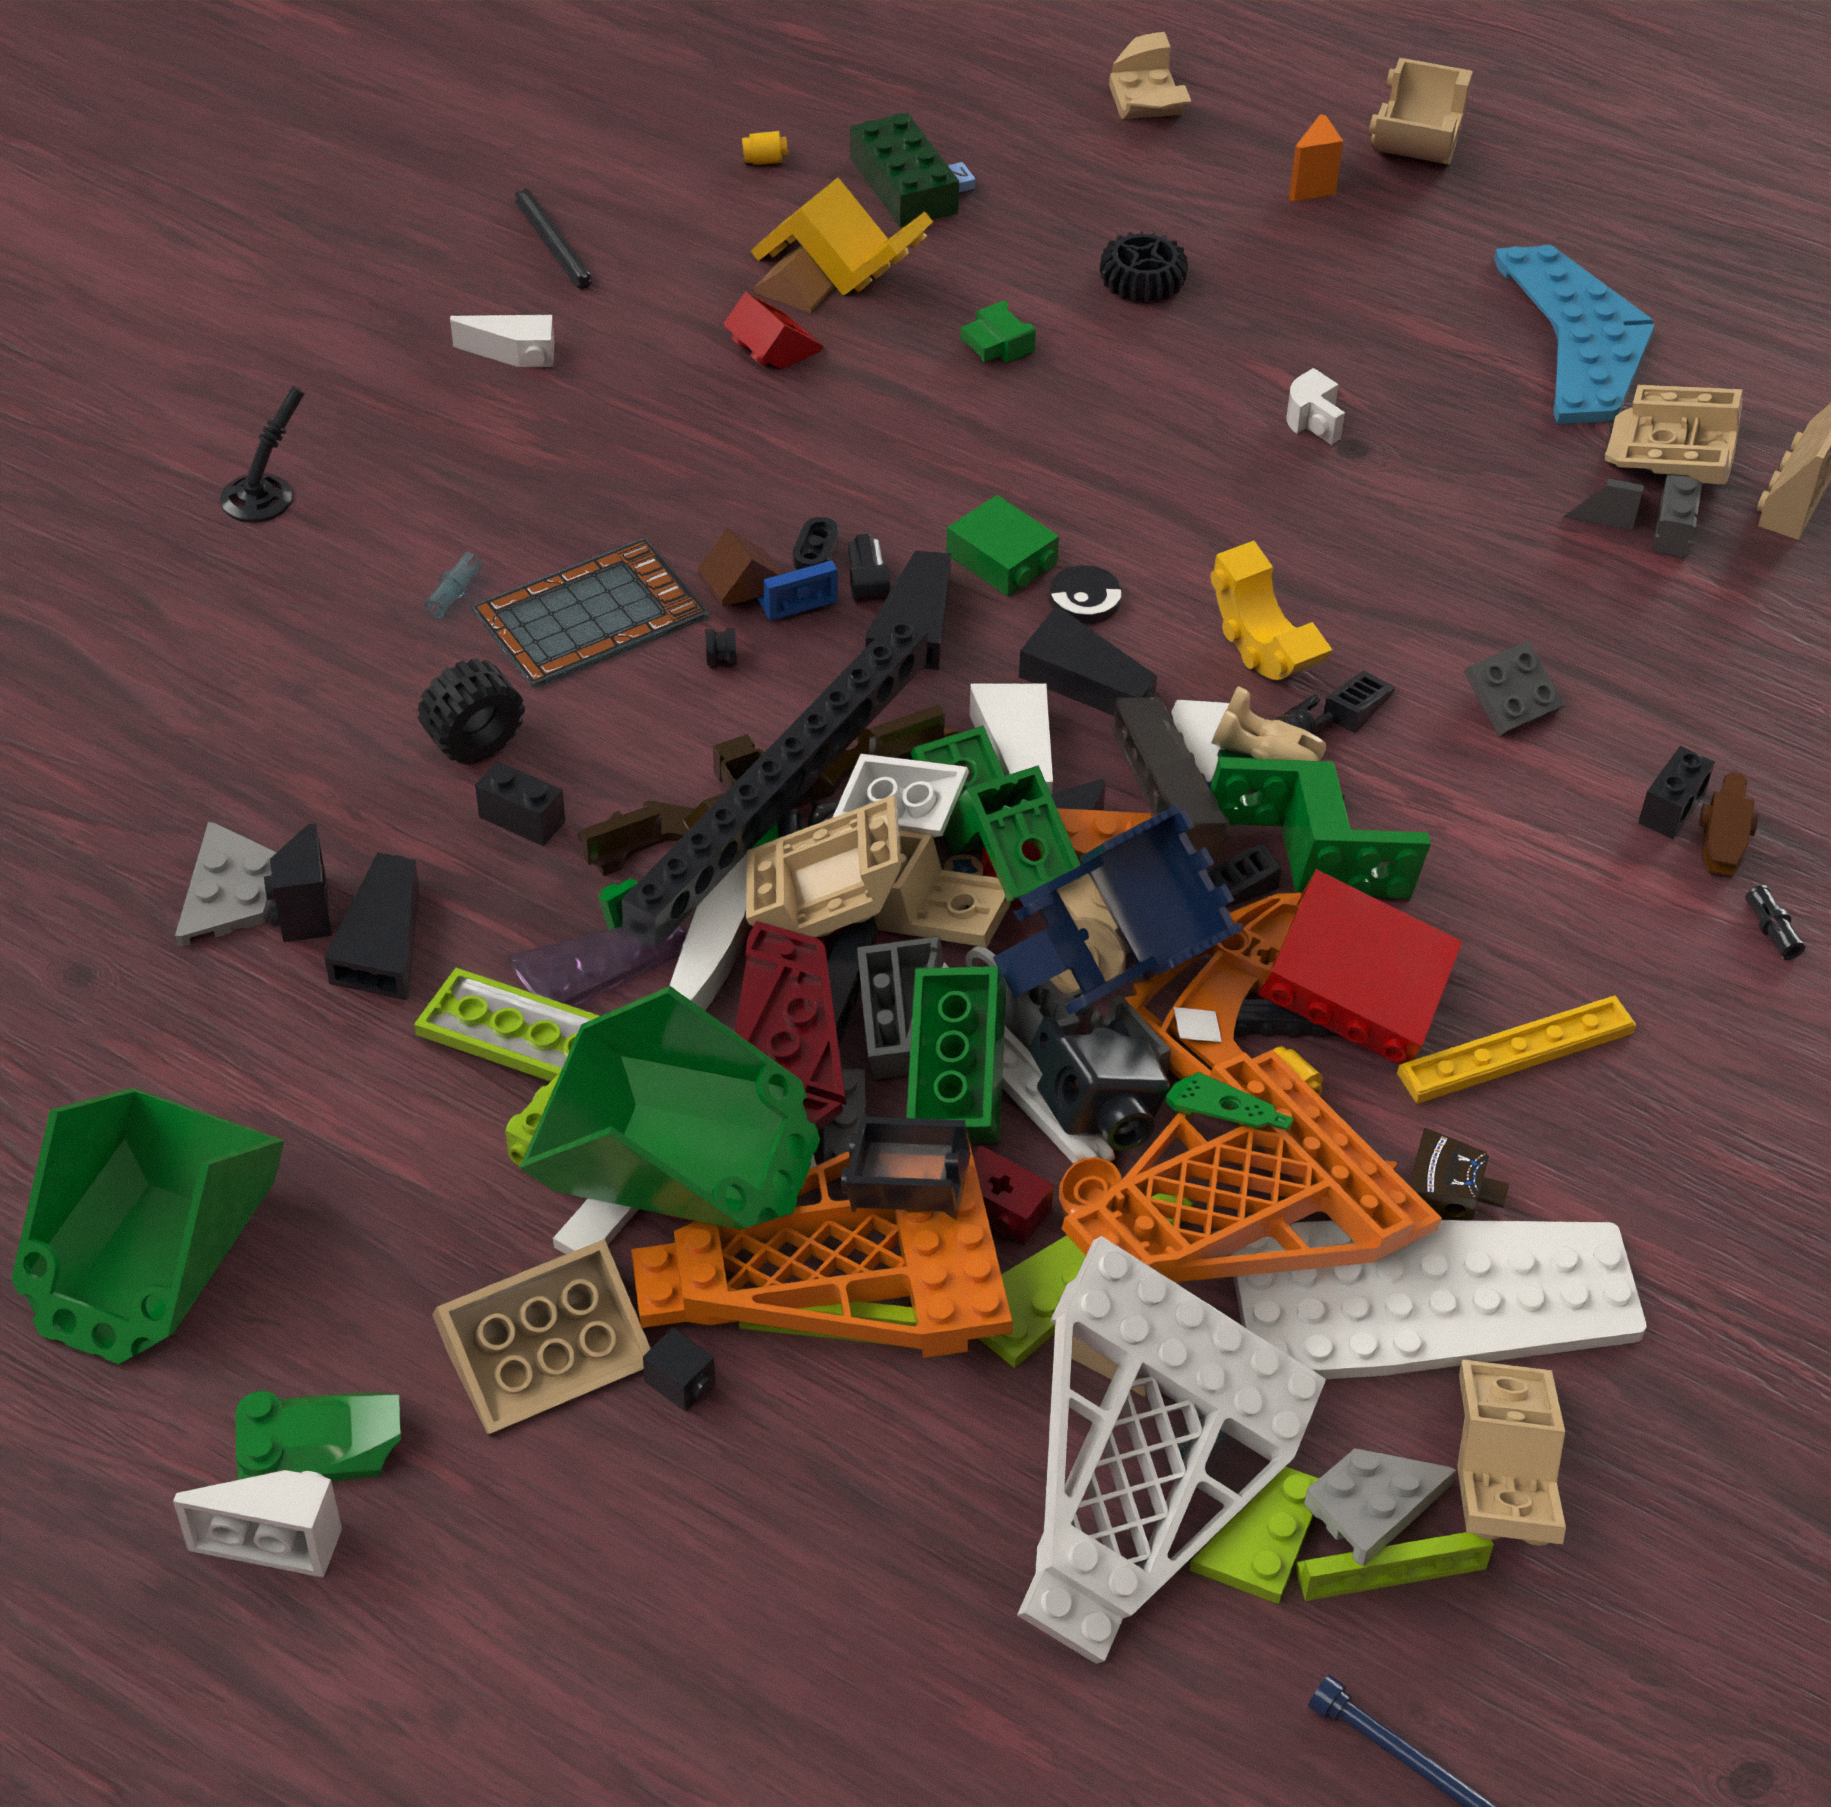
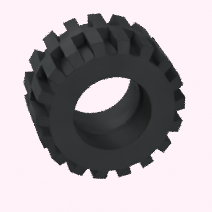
M470 659L468 663H465L464 660L456 663L455 667L444 669L442 671L443 674L438 678L435 677L430 682L431 686L429 689H425L421 696L424 700L418 704V711L420 712L418 719L423 729L443 754L452 761L456 760L458 763L465 764L470 760L471 763L479 762L483 757L489 758L493 756L494 752L499 749L502 750L507 746L506 743L517 734L516 729L522 725L524 719L521 716L525 713V706L522 704L523 699L497 666L493 665L490 661L483 660L480 662L479 659Z

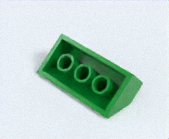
M998 966L915 968L907 1118L965 1120L970 1144L1000 1142L1007 985Z

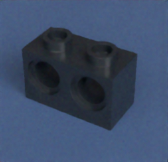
M1679 746L1647 790L1638 823L1674 839L1706 794L1715 761Z

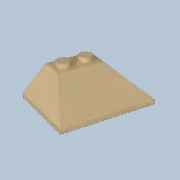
M894 795L747 850L746 919L748 923L754 926L755 922L759 921L815 938L827 936L834 930L852 923L865 922L872 916L879 914L901 870L897 801Z

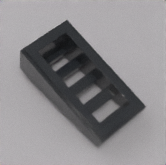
M1363 670L1334 690L1326 698L1323 714L1331 712L1335 718L1334 723L1355 733L1394 693L1395 686Z
M1260 844L1242 852L1207 873L1217 888L1224 884L1227 885L1234 898V901L1225 905L1229 907L1278 889L1281 867L1264 844ZM1230 880L1234 887L1231 888L1227 881Z

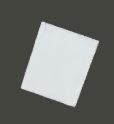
M1174 1007L1180 1038L1222 1042L1215 1011Z

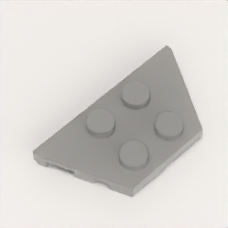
M208 822L176 930L177 946L191 945L189 938L213 931L216 938L229 934L239 928L247 929L264 924L269 911V903H271V900L266 898L264 876L271 875L270 858L277 852L216 823Z
M1354 1448L1307 1489L1304 1504L1316 1518L1324 1521L1326 1529L1336 1540L1346 1538L1354 1547L1352 1558L1358 1564L1364 1566L1453 1485L1456 1470L1448 1466Z

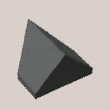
M1608 478L1604 488L1563 517L1633 530L1644 485Z

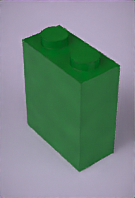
M998 495L947 527L946 553H951L953 560L1007 597L1018 589L1027 586L1031 580L1043 572L1051 570L1058 561L1059 536Z

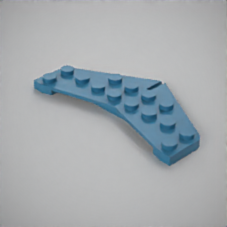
M1552 245L1497 248L1494 256L1497 269L1506 279L1513 278L1551 322L1558 339L1556 387L1553 404V415L1556 423L1570 424L1615 420V416L1622 409L1653 335L1655 324H1652L1653 319Z

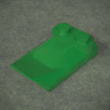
M256 1391L248 1394L241 1399L235 1413L238 1480L283 1470L298 1473L312 1471L331 1479V1482L382 1476V1466L388 1454L401 1441L399 1394L362 1392L279 1399L275 1394L268 1391Z

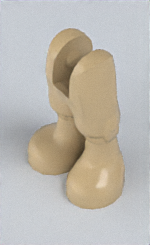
M1237 686L1211 741L1212 744L1220 748L1250 753L1256 759L1319 761L1326 751V743L1316 735L1281 720L1263 719L1250 710V693L1240 686Z

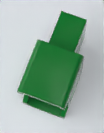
M1005 300L976 311V321L961 327L960 341L966 342L982 358L983 362L1000 357L1008 363L1035 351V327L1032 324L1021 323L1007 310L1008 302Z

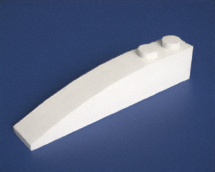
M747 855L737 863L697 906L669 985L703 1010L708 1008L729 976L745 943L749 928L753 927L746 919Z

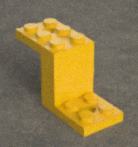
M837 177L783 221L750 252L758 261L768 253L775 257L787 246L784 240L791 244L797 239L844 296L853 288L860 292L873 280L870 277L871 275L877 279L891 267L890 262L896 265L909 253L908 245L912 249L927 237L924 230L933 221L926 212H923L888 239Z

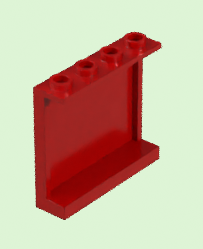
M1316 869L1297 903L1299 904L1271 971L1258 995L1385 1057L1391 1062L1403 1064L1412 1061L1423 1046L1462 941Z

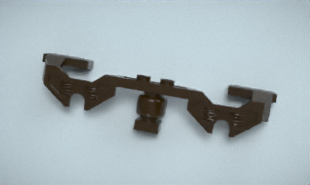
M938 704L870 728V730L864 729L855 739L857 746L853 749L845 750L790 809L833 795L843 778L852 775L860 754L913 760L910 752L914 747L944 738L946 713ZM749 734L714 745L713 771L720 782L723 781L725 788L728 790L759 759L764 751L755 749V744ZM725 793L703 800L696 808L649 800L643 802V808L622 815L620 811L614 812L609 820L581 829V832L577 833V837L582 844L583 856L588 865L594 864L597 866L603 876L619 871L633 852L667 840L679 841Z

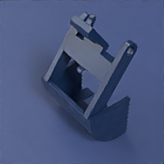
M1178 804L1170 807L1080 857L1083 862L1082 865L1019 897L1024 907L1014 912L1017 919L1021 921L1039 911L1048 928L993 957L1014 998L1070 969L1083 992V995L1064 1005L1070 1015L1141 974L1147 980L1168 971L1243 930L1240 922L1234 923L1225 906L1234 901L1227 885L1224 884L1215 888L1205 869L1214 864L1207 848L1204 847L1196 852L1186 834L1187 830L1195 827L1186 809L1181 811ZM1088 873L1137 963L1108 981H1105L1084 942L1089 939L1088 931L1085 928L1078 930L1057 891L1059 888Z

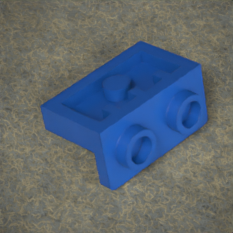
M831 560L764 579V596L757 597V600L769 621L838 602V569Z

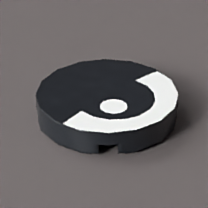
M1086 565L1068 567L1057 573L1051 581L1049 601L1053 609L1055 607L1061 608L1081 623L1091 624L1110 618L1112 612L1115 610L1117 612L1120 608L1122 587L1114 575L1099 567Z

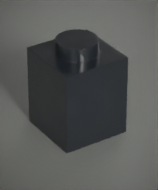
M672 1328L643 1356L645 1383L683 1411H687L697 1400H704L714 1388L716 1382L714 1356L675 1328Z

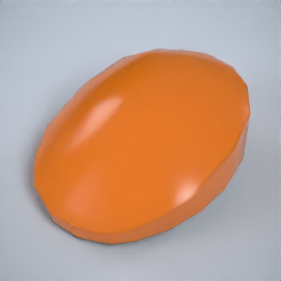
M1099 1157L1084 1158L1075 1162L1066 1171L1059 1185V1201L1065 1217L1100 1201L1112 1186L1122 1181L1123 1178L1113 1163Z

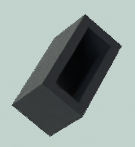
M497 761L475 784L479 818L539 845L545 846L566 822L563 789Z

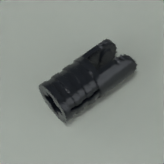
M1314 694L1274 720H1281L1315 734L1334 722L1335 718L1331 712H1328L1314 720L1309 711L1313 710L1321 701L1318 695Z

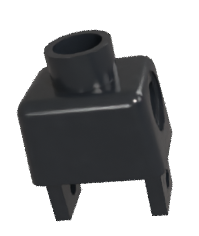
M1043 1017L1028 1050L1042 1073L1037 1084V1090L1063 1131L1072 1136L1104 1137L1110 1147L1119 1151L1131 1150L1147 1141L1154 1131V1118L1170 1088L1169 1081L1149 1042L1146 1039L1132 1038L1122 1021H1111L1108 1028H1094L1089 1035L1065 1036L1055 1017ZM1076 1079L1078 1080L1079 1088L1074 1087Z

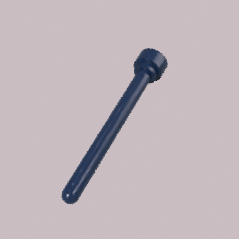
M1329 1674L1313 1694L1308 1704L1311 1710L1324 1719L1328 1716L1335 1721L1341 1718L1461 1806L1497 1807L1352 1703V1696L1345 1692L1347 1686Z

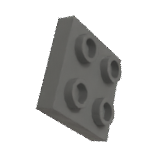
M1529 641L1473 664L1464 671L1499 737L1559 711L1565 706Z

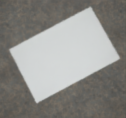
M1177 700L1143 777L1211 782L1218 762L1217 753L1220 749H1224L1212 744L1211 741L1229 703Z

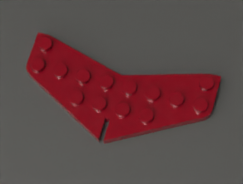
M756 921L747 940L745 952L746 966L735 1033L802 1080L807 1096L802 1101L807 1118L810 1123L816 1124L818 1131L843 1113L842 1104L847 1105L825 946L817 938ZM661 1214L680 1221H694L676 1216Z

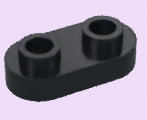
M815 517L805 522L793 548V566L796 570L831 560L839 541V527L834 520L826 517Z

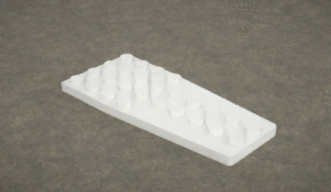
M1441 1220L1438 1230L1372 1263L1233 1277L1242 1326L1325 1379L1387 1376L1455 1367L1461 1365V1359L1493 1362L1636 1343L1642 1340L1647 1327L1619 1227L1610 1222ZM1334 1221L1298 1222L1288 1225L1309 1248L1355 1244ZM1264 1237L1229 1254V1256L1286 1250L1274 1238Z

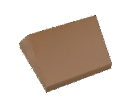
M800 245L788 252L754 287V293L812 313L835 288V285L803 246Z

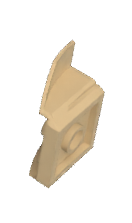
M1165 32L1135 37L1114 62L1109 78V86L1121 120L1181 115L1184 104H1191L1186 86H1175L1169 70L1171 47Z

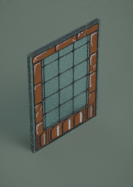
M645 537L471 605L473 613L483 624V627L487 629L533 689L709 618V612Z

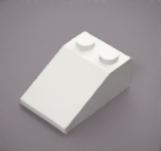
M860 754L833 818L894 795L897 801L899 830L932 834L933 838L942 836L969 770L964 766Z
M283 1470L179 1492L176 1493L173 1500L188 1551L323 1578L342 1530L331 1479L312 1471L298 1473Z

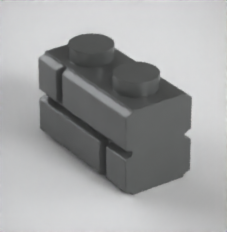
M1671 475L1666 477L1659 504L1652 550L1679 557L1688 556L1696 529L1702 482L1686 476Z

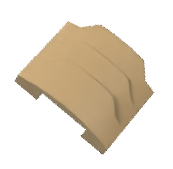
M1638 385L1633 400V407L1615 416L1611 438L1605 453V460L1616 464L1617 467L1645 468L1653 471V473L1686 476L1697 479L1702 483L1726 484L1731 472L1742 410V389Z

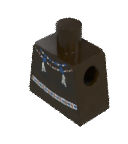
M1424 1128L1409 1186L1442 1220L1473 1221L1478 1202L1503 1208L1509 1183L1484 1177L1489 1158L1485 1151L1431 1129Z

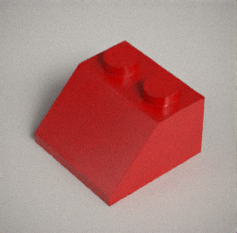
M746 291L723 324L733 333L731 340L746 350L750 348L752 350L750 356L765 367L771 363L783 369L820 352L824 347L785 312Z

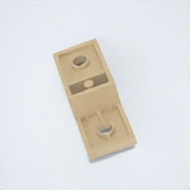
M899 830L901 870L880 913L874 915L877 930L925 938L940 936V940L987 947L1011 904L1006 899L999 879L942 870L932 834ZM967 905L971 906L970 908H968V909H966V910H962V909H964Z
M1461 1359L1459 1380L1465 1419L1457 1468L1466 1532L1475 1533L1481 1538L1491 1540L1507 1537L1523 1539L1525 1542L1537 1546L1547 1545L1548 1543L1563 1545L1566 1525L1557 1486V1478L1565 1428L1552 1370Z

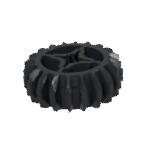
M1141 231L1140 234L1135 235L1128 232L1127 237L1118 235L1116 241H1109L1108 246L1103 248L1099 271L1104 286L1110 288V293H1119L1121 299L1128 297L1133 302L1143 300L1147 304L1148 300L1160 302L1162 297L1171 299L1172 294L1180 292V288L1184 286L1187 279L1188 261L1187 256L1184 254V248L1178 246L1175 240L1168 241L1167 235L1159 237L1155 235V232L1144 234Z

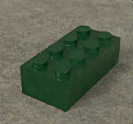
M908 112L894 114L890 117L874 121L868 120L861 124L850 126V159L899 227L908 225L923 212H926L931 220L958 213L959 180Z

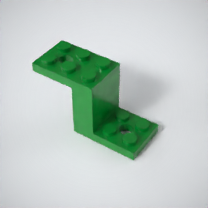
M984 725L912 749L910 753L915 761L968 768L971 774V781L963 785L945 828L944 836L953 856L970 854L982 850L983 847L986 848L1008 903L1020 900L1019 897L1080 866V862L1039 765L1005 776ZM1031 843L1037 846L1041 853L1040 860H1028L1022 853V845Z
M1219 757L1203 810L1205 824L1281 826L1296 893L1303 892L1317 869L1371 897L1411 899L1431 846L1428 832L1351 830L1335 764L1331 761ZM1251 789L1258 790L1254 794L1245 795ZM1381 862H1389L1384 866L1378 867Z

